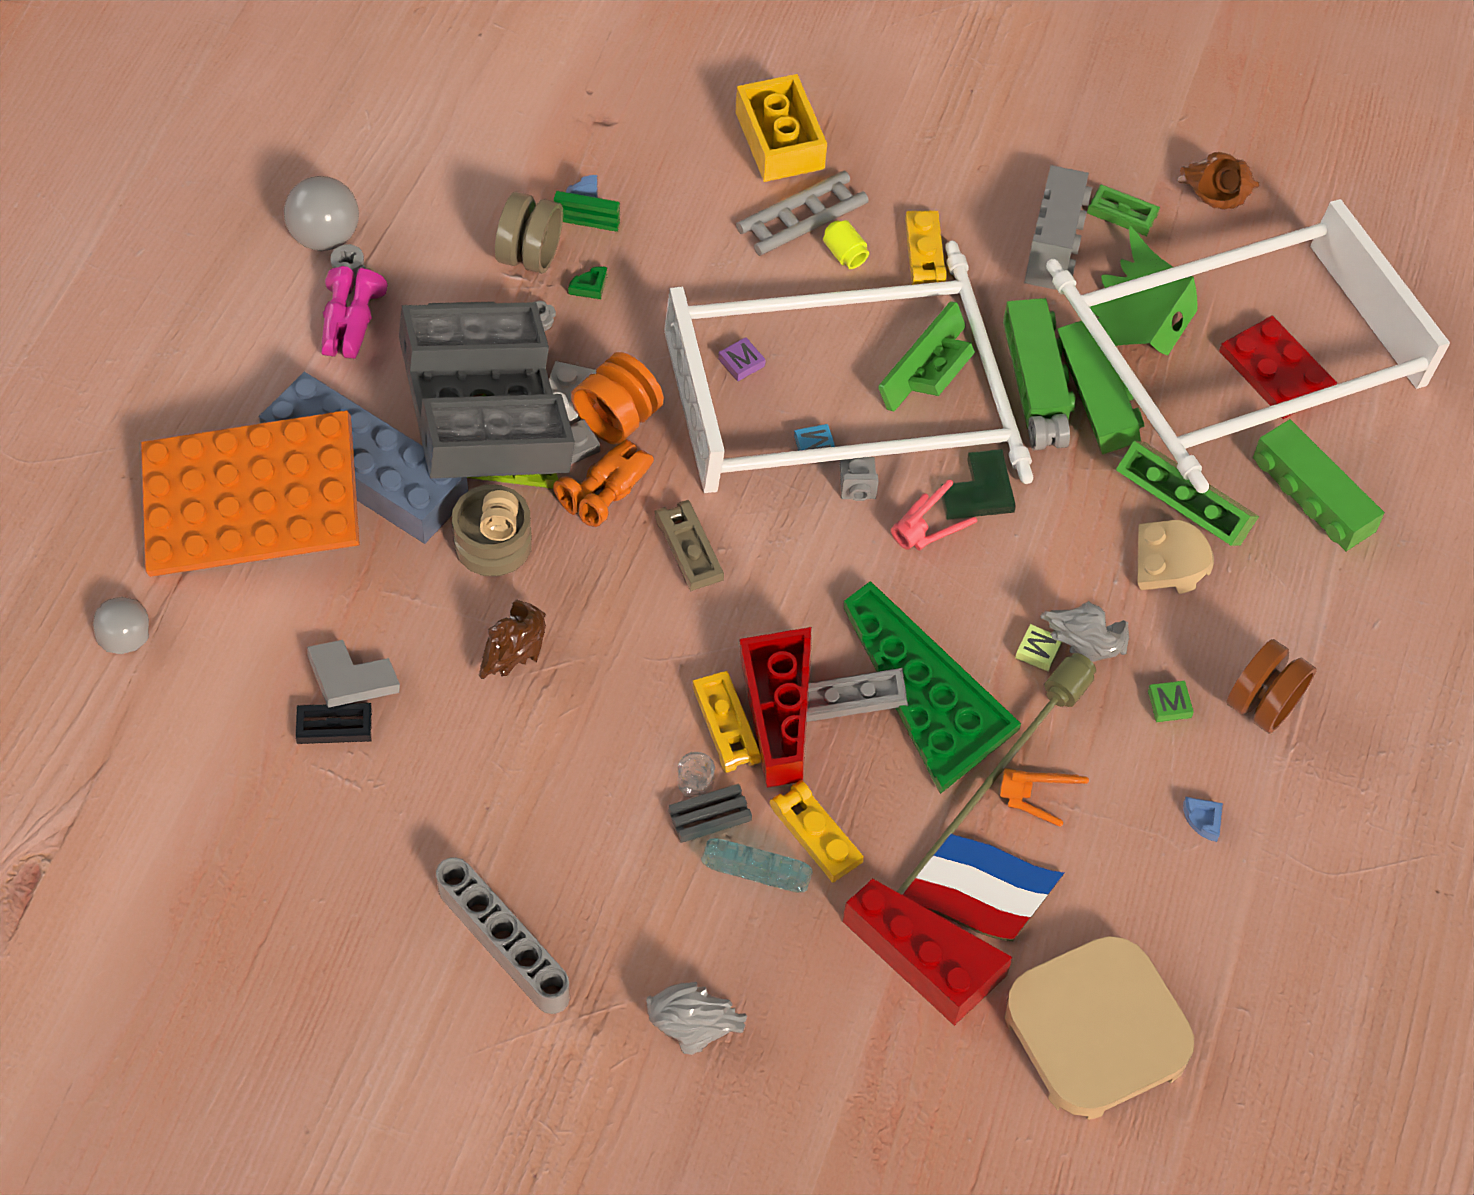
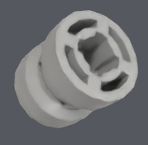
M1054 414L1051 419H1045L1042 416H1031L1029 418L1028 432L1032 450H1044L1046 446L1050 445L1056 448H1067L1069 446L1070 429L1066 414Z

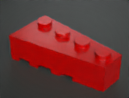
M812 627L739 639L740 661L766 787L792 784L799 780L803 781Z
M873 878L845 904L843 923L954 1026L1008 975L1012 956Z

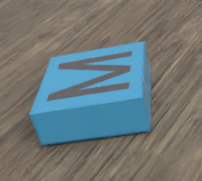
M828 424L795 430L794 438L798 450L835 447Z

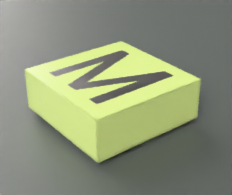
M1030 624L1015 658L1049 672L1062 642L1052 639L1051 632Z

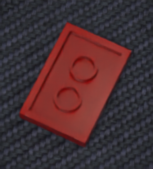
M1273 315L1221 343L1219 352L1270 406L1337 385L1334 378ZM1292 414L1283 416V417H1281V418L1284 420L1285 418L1291 416Z

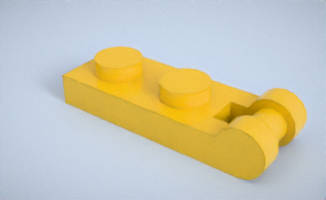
M906 211L905 223L912 285L945 282L946 267L944 266L939 211Z
M728 671L693 680V690L719 754L723 771L725 773L735 771L738 765L748 763L749 766L761 763L757 743ZM741 742L743 749L732 752L730 745Z
M799 780L790 787L791 791L785 795L778 794L770 799V805L774 813L832 883L863 863L864 856L813 797L810 788L804 781ZM799 803L804 811L796 815L792 807Z

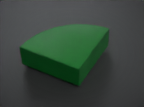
M607 267L590 268L591 271L575 276L568 286V294L601 300L607 278Z

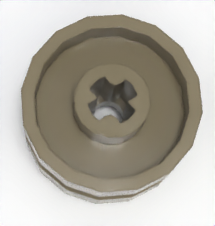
M513 192L508 198L499 220L495 241L496 260L499 263L510 266H517L523 261L526 270L541 274L545 273L553 261L559 244L563 222V207L561 203L542 199L536 205L532 195Z
M482 485L470 489L458 499L452 512L454 547L459 561L467 569L482 576H502L514 572L526 562L532 547L531 517L529 507L519 493L502 485ZM495 490H504L512 493L519 503L516 516V532L514 536L504 541L491 540L485 537L480 530L483 499L489 492Z

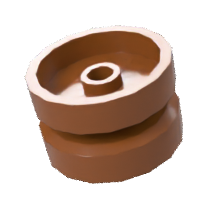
M1275 639L1269 640L1252 658L1234 684L1226 701L1228 706L1241 715L1249 713L1256 708L1254 724L1268 734L1273 733L1289 716L1308 689L1317 671L1316 667L1303 658L1293 660L1286 666L1289 660V649Z

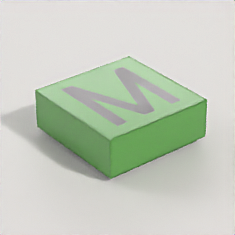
M1185 681L1152 684L1149 686L1148 694L1156 722L1192 718L1194 711Z

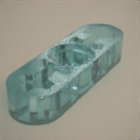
M718 838L707 841L701 858L704 865L715 871L798 893L807 891L813 873L812 868L800 860Z

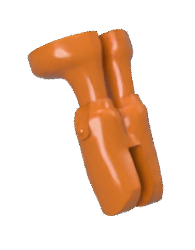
M626 439L606 453L598 462L591 465L587 471V478L584 481L578 483L568 476H563L556 480L553 485L555 495L570 514L575 515L579 511L582 522L588 526L598 527L607 520L610 504L613 501L625 498L631 492L634 485L651 467L654 458L644 450L637 451V446ZM604 488V490L598 495L594 494V492H596L597 490Z

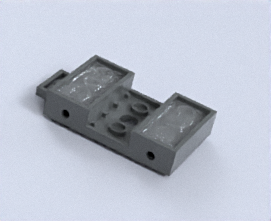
M457 302L402 305L399 340L430 479L570 473L575 440L562 394H553L546 371L549 346L537 303ZM477 394H485V395H486V396H482V397H473L474 395H477Z

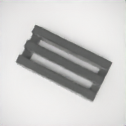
M740 784L671 804L668 810L681 843L752 821V813L747 808L745 796H742ZM739 809V812L686 829L683 827V825L699 820H708L717 817L719 814Z

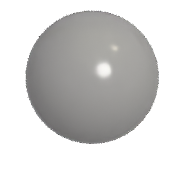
M314 176L301 181L290 191L284 206V219L288 231L298 243L312 250L328 251L342 246L351 238L358 224L359 209L355 196L345 184L331 177Z

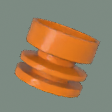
M615 352L596 369V374H590L571 391V400L580 419H584L592 432L600 439L610 444L618 445L639 427V422L644 423L663 405L664 400L661 387L654 375L639 360L624 352Z

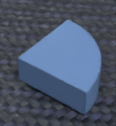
M597 175L582 177L580 182L573 186L570 185L566 192L598 198Z
M1185 797L1183 810L1189 825L1202 837L1217 842L1220 835L1223 803Z

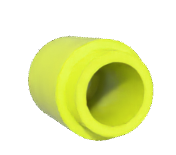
M848 220L834 221L825 229L823 242L841 265L854 269L867 260L869 256L867 243Z

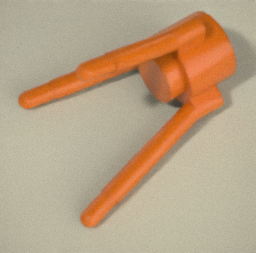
M1005 768L1000 797L1009 799L1008 807L1021 809L1060 827L1063 825V820L1022 801L1023 797L1031 798L1033 782L1087 784L1089 778L1077 774L1034 773Z

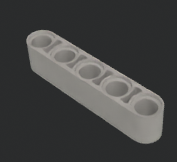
M456 857L442 861L436 870L439 895L445 904L540 1010L548 1014H557L563 1011L570 1001L569 977L563 968L467 862ZM451 878H461L463 880L457 885L446 883ZM477 904L487 906V908L481 912H474L470 910L472 906ZM500 931L511 933L510 937L506 939L494 937ZM524 958H531L536 961L534 965L529 967L518 964ZM552 985L561 988L560 992L552 995L543 992L544 988Z

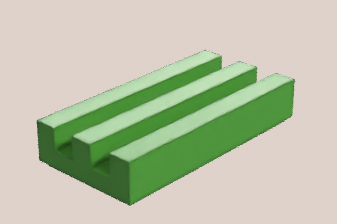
M1100 184L1088 206L1087 214L1129 229L1131 225L1137 233L1147 236L1150 227H1152L1154 220L1159 214L1160 207Z

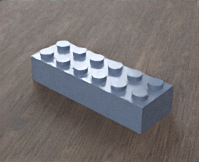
M304 371L259 415L260 424L348 410L352 422L357 501L426 544L452 516L453 508L458 499L468 492L467 477L430 479L422 445Z

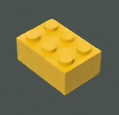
M798 74L737 86L735 113L764 182L825 169L827 142Z

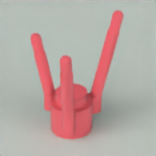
M951 479L939 487L929 499L928 494H922L903 518L891 528L892 536L901 547L909 550L915 546L920 551L929 543L977 522L976 517H971L925 537L928 525L922 516L953 485Z

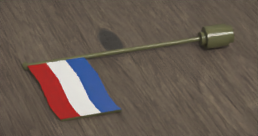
M1074 653L1071 657H1066L1044 685L1050 701L897 890L898 893L928 910L981 935L1013 942L1065 872H1057L1034 866L994 846L953 835V833L1054 706L1073 707L1092 684L1096 667L1089 658L1082 654Z

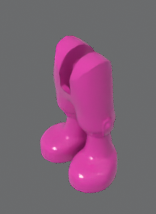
M340 266L329 270L325 280L326 287L333 293V298L326 304L322 313L325 319L321 354L335 357L338 353L340 341L343 340L344 358L356 359L367 325L372 319L368 302L370 299L382 298L387 292L388 283L380 274L365 268L358 269L355 282V275L352 269ZM354 284H356L354 299L351 305L347 307L348 295L353 292Z

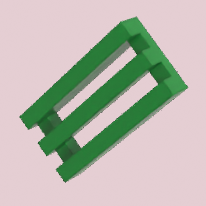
M556 191L553 201L561 203L563 207V222L618 232L620 226V202Z

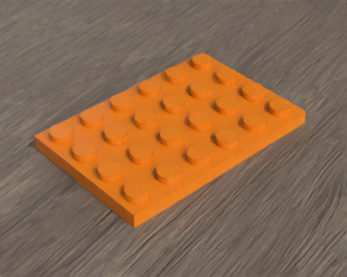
M348 410L141 442L146 573L150 577L360 545L352 422Z

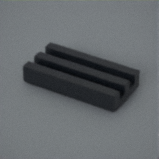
M371 703L344 704L329 708L327 704L297 705V744L372 742ZM363 716V719L341 720V718H327L326 720L304 721L305 718Z

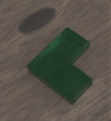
M1002 449L968 453L967 461L972 481L953 483L941 497L946 520L1014 513L1016 504Z

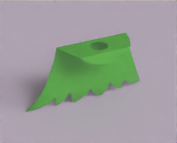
M1130 225L1129 238L1134 263L1121 259V267L1127 277L1102 275V283L1106 288L1170 269L1173 266L1154 253ZM1189 276L1090 306V309L1099 317L1098 321L1102 327H1107L1115 346L1150 343L1160 353L1169 355L1198 310L1194 277ZM1181 312L1183 318L1172 327L1174 314Z

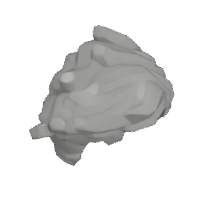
M1089 601L1082 604L1081 607L1071 610L1045 611L1040 616L1041 619L1050 623L1049 628L1054 630L1050 634L1052 639L1071 646L1070 653L1082 654L1092 662L1112 658L1119 653L1122 655L1127 653L1129 641L1128 622L1123 620L1106 627L1105 612L1099 606Z
M697 982L673 985L654 997L648 996L646 999L649 1021L655 1027H658L660 1031H663L665 1035L678 1039L681 1051L684 1054L692 1055L701 1052L710 1042L729 1032L743 1033L745 1029L744 1022L747 1019L745 1013H735V1008H731L733 1004L730 1000L709 995L706 987H697Z

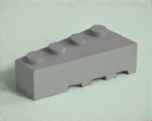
M1050 166L1024 283L1057 290L1052 283L1053 277L1046 268V263L1050 259H1056L1064 271H1069L1073 276L1076 260L1070 259L1071 253L1078 255L1082 235L1076 234V229L1083 230L1087 211L1081 210V206H1088L1092 187L1086 186L1088 172Z

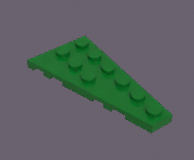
M871 581L844 600L843 608L876 672L902 668L908 706L900 705L896 710L940 794L1020 730L1021 723Z

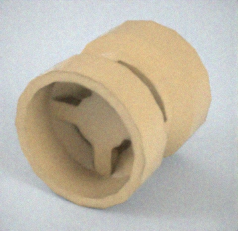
M495 490L489 492L484 497L480 530L485 537L495 541H504L514 536L517 526L516 516L519 508L518 499L515 495L504 490Z

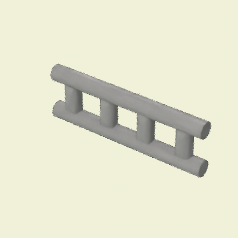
M844 170L737 222L736 227L740 234L750 230L755 233L760 242L754 244L756 253L761 256L868 203V197L864 191L854 196L844 186V184L850 182V176ZM833 191L841 202L826 208L817 197ZM806 204L815 215L800 222L791 210ZM779 217L788 228L772 235L764 223Z

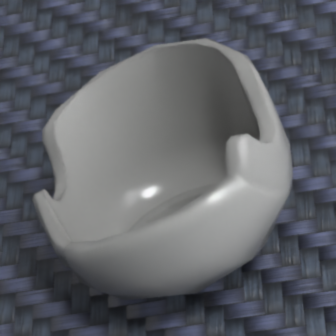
M126 597L113 598L102 603L97 608L93 620L95 639L98 645L110 653L124 654L136 651L146 643L149 637L147 610L138 600Z

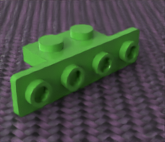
M950 301L879 384L878 389L887 410L894 412L911 391L939 396L975 353L971 342L955 340L965 328V322L957 302Z

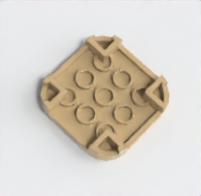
M1108 936L1096 939L1026 971L1015 980L1007 997L1004 1018L1008 1030H1014L1050 1092L1049 1101L1057 1110L1061 1107L1073 1115L1087 1116V1120L1102 1117L1105 1110L1166 1081H1169L1171 1084L1182 1075L1194 1051V1035L1185 1015L1150 958L1138 945L1125 938Z

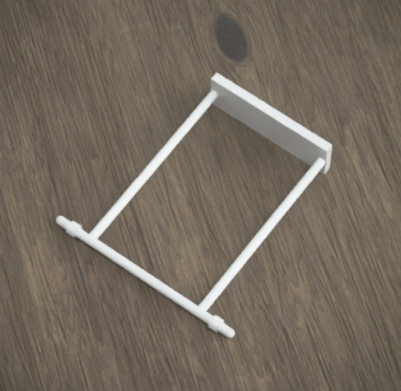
M1341 199L1329 203L1319 224L1083 295L1075 287L1076 281L1071 273L1067 270L1064 271L1056 259H1050L1046 263V268L1053 277V285L1060 294L1066 296L1177 461L1178 471L1185 480H1190L1199 493L1207 492L1209 483L1201 473L1202 466L1194 455H1189L1186 448L1405 376L1408 377L1416 389L1427 386L1450 344ZM1313 239L1310 245L1312 250L1398 365L1177 437L1090 309V306Z
M949 241L945 246L948 255L946 263L950 274L955 277L956 281L688 306L683 287L670 288L664 332L703 492H717L720 474L725 472L1008 442L1010 452L1008 456L1012 467L1017 469L1020 481L1023 484L1031 483L1033 481V473L1030 467L1032 459L1028 448L1023 446L967 274L969 269L965 255L960 253L958 244L955 241ZM960 293L1003 429L723 459L725 451L691 319Z

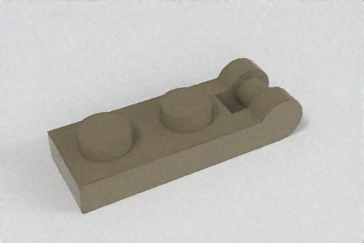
M690 501L679 502L677 507L667 510L666 507L655 510L657 524L665 535L690 591L724 581V572ZM676 521H683L682 523L674 525V522Z

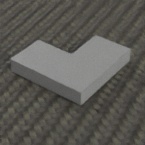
M343 640L308 647L307 656L328 708L399 693L400 683L389 658L353 665Z

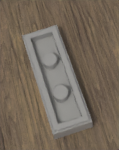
M902 668L809 683L807 722L898 708L900 705L908 706Z

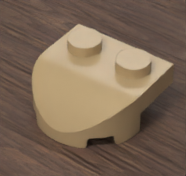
M1182 520L1139 524L1138 585L1140 590L1176 587L1178 594L1194 590L1198 581L1206 574L1210 575L1214 565L1213 553L1205 536L1194 525Z

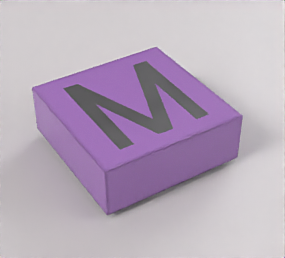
M746 337L721 350L718 355L719 361L737 381L765 367L766 359Z

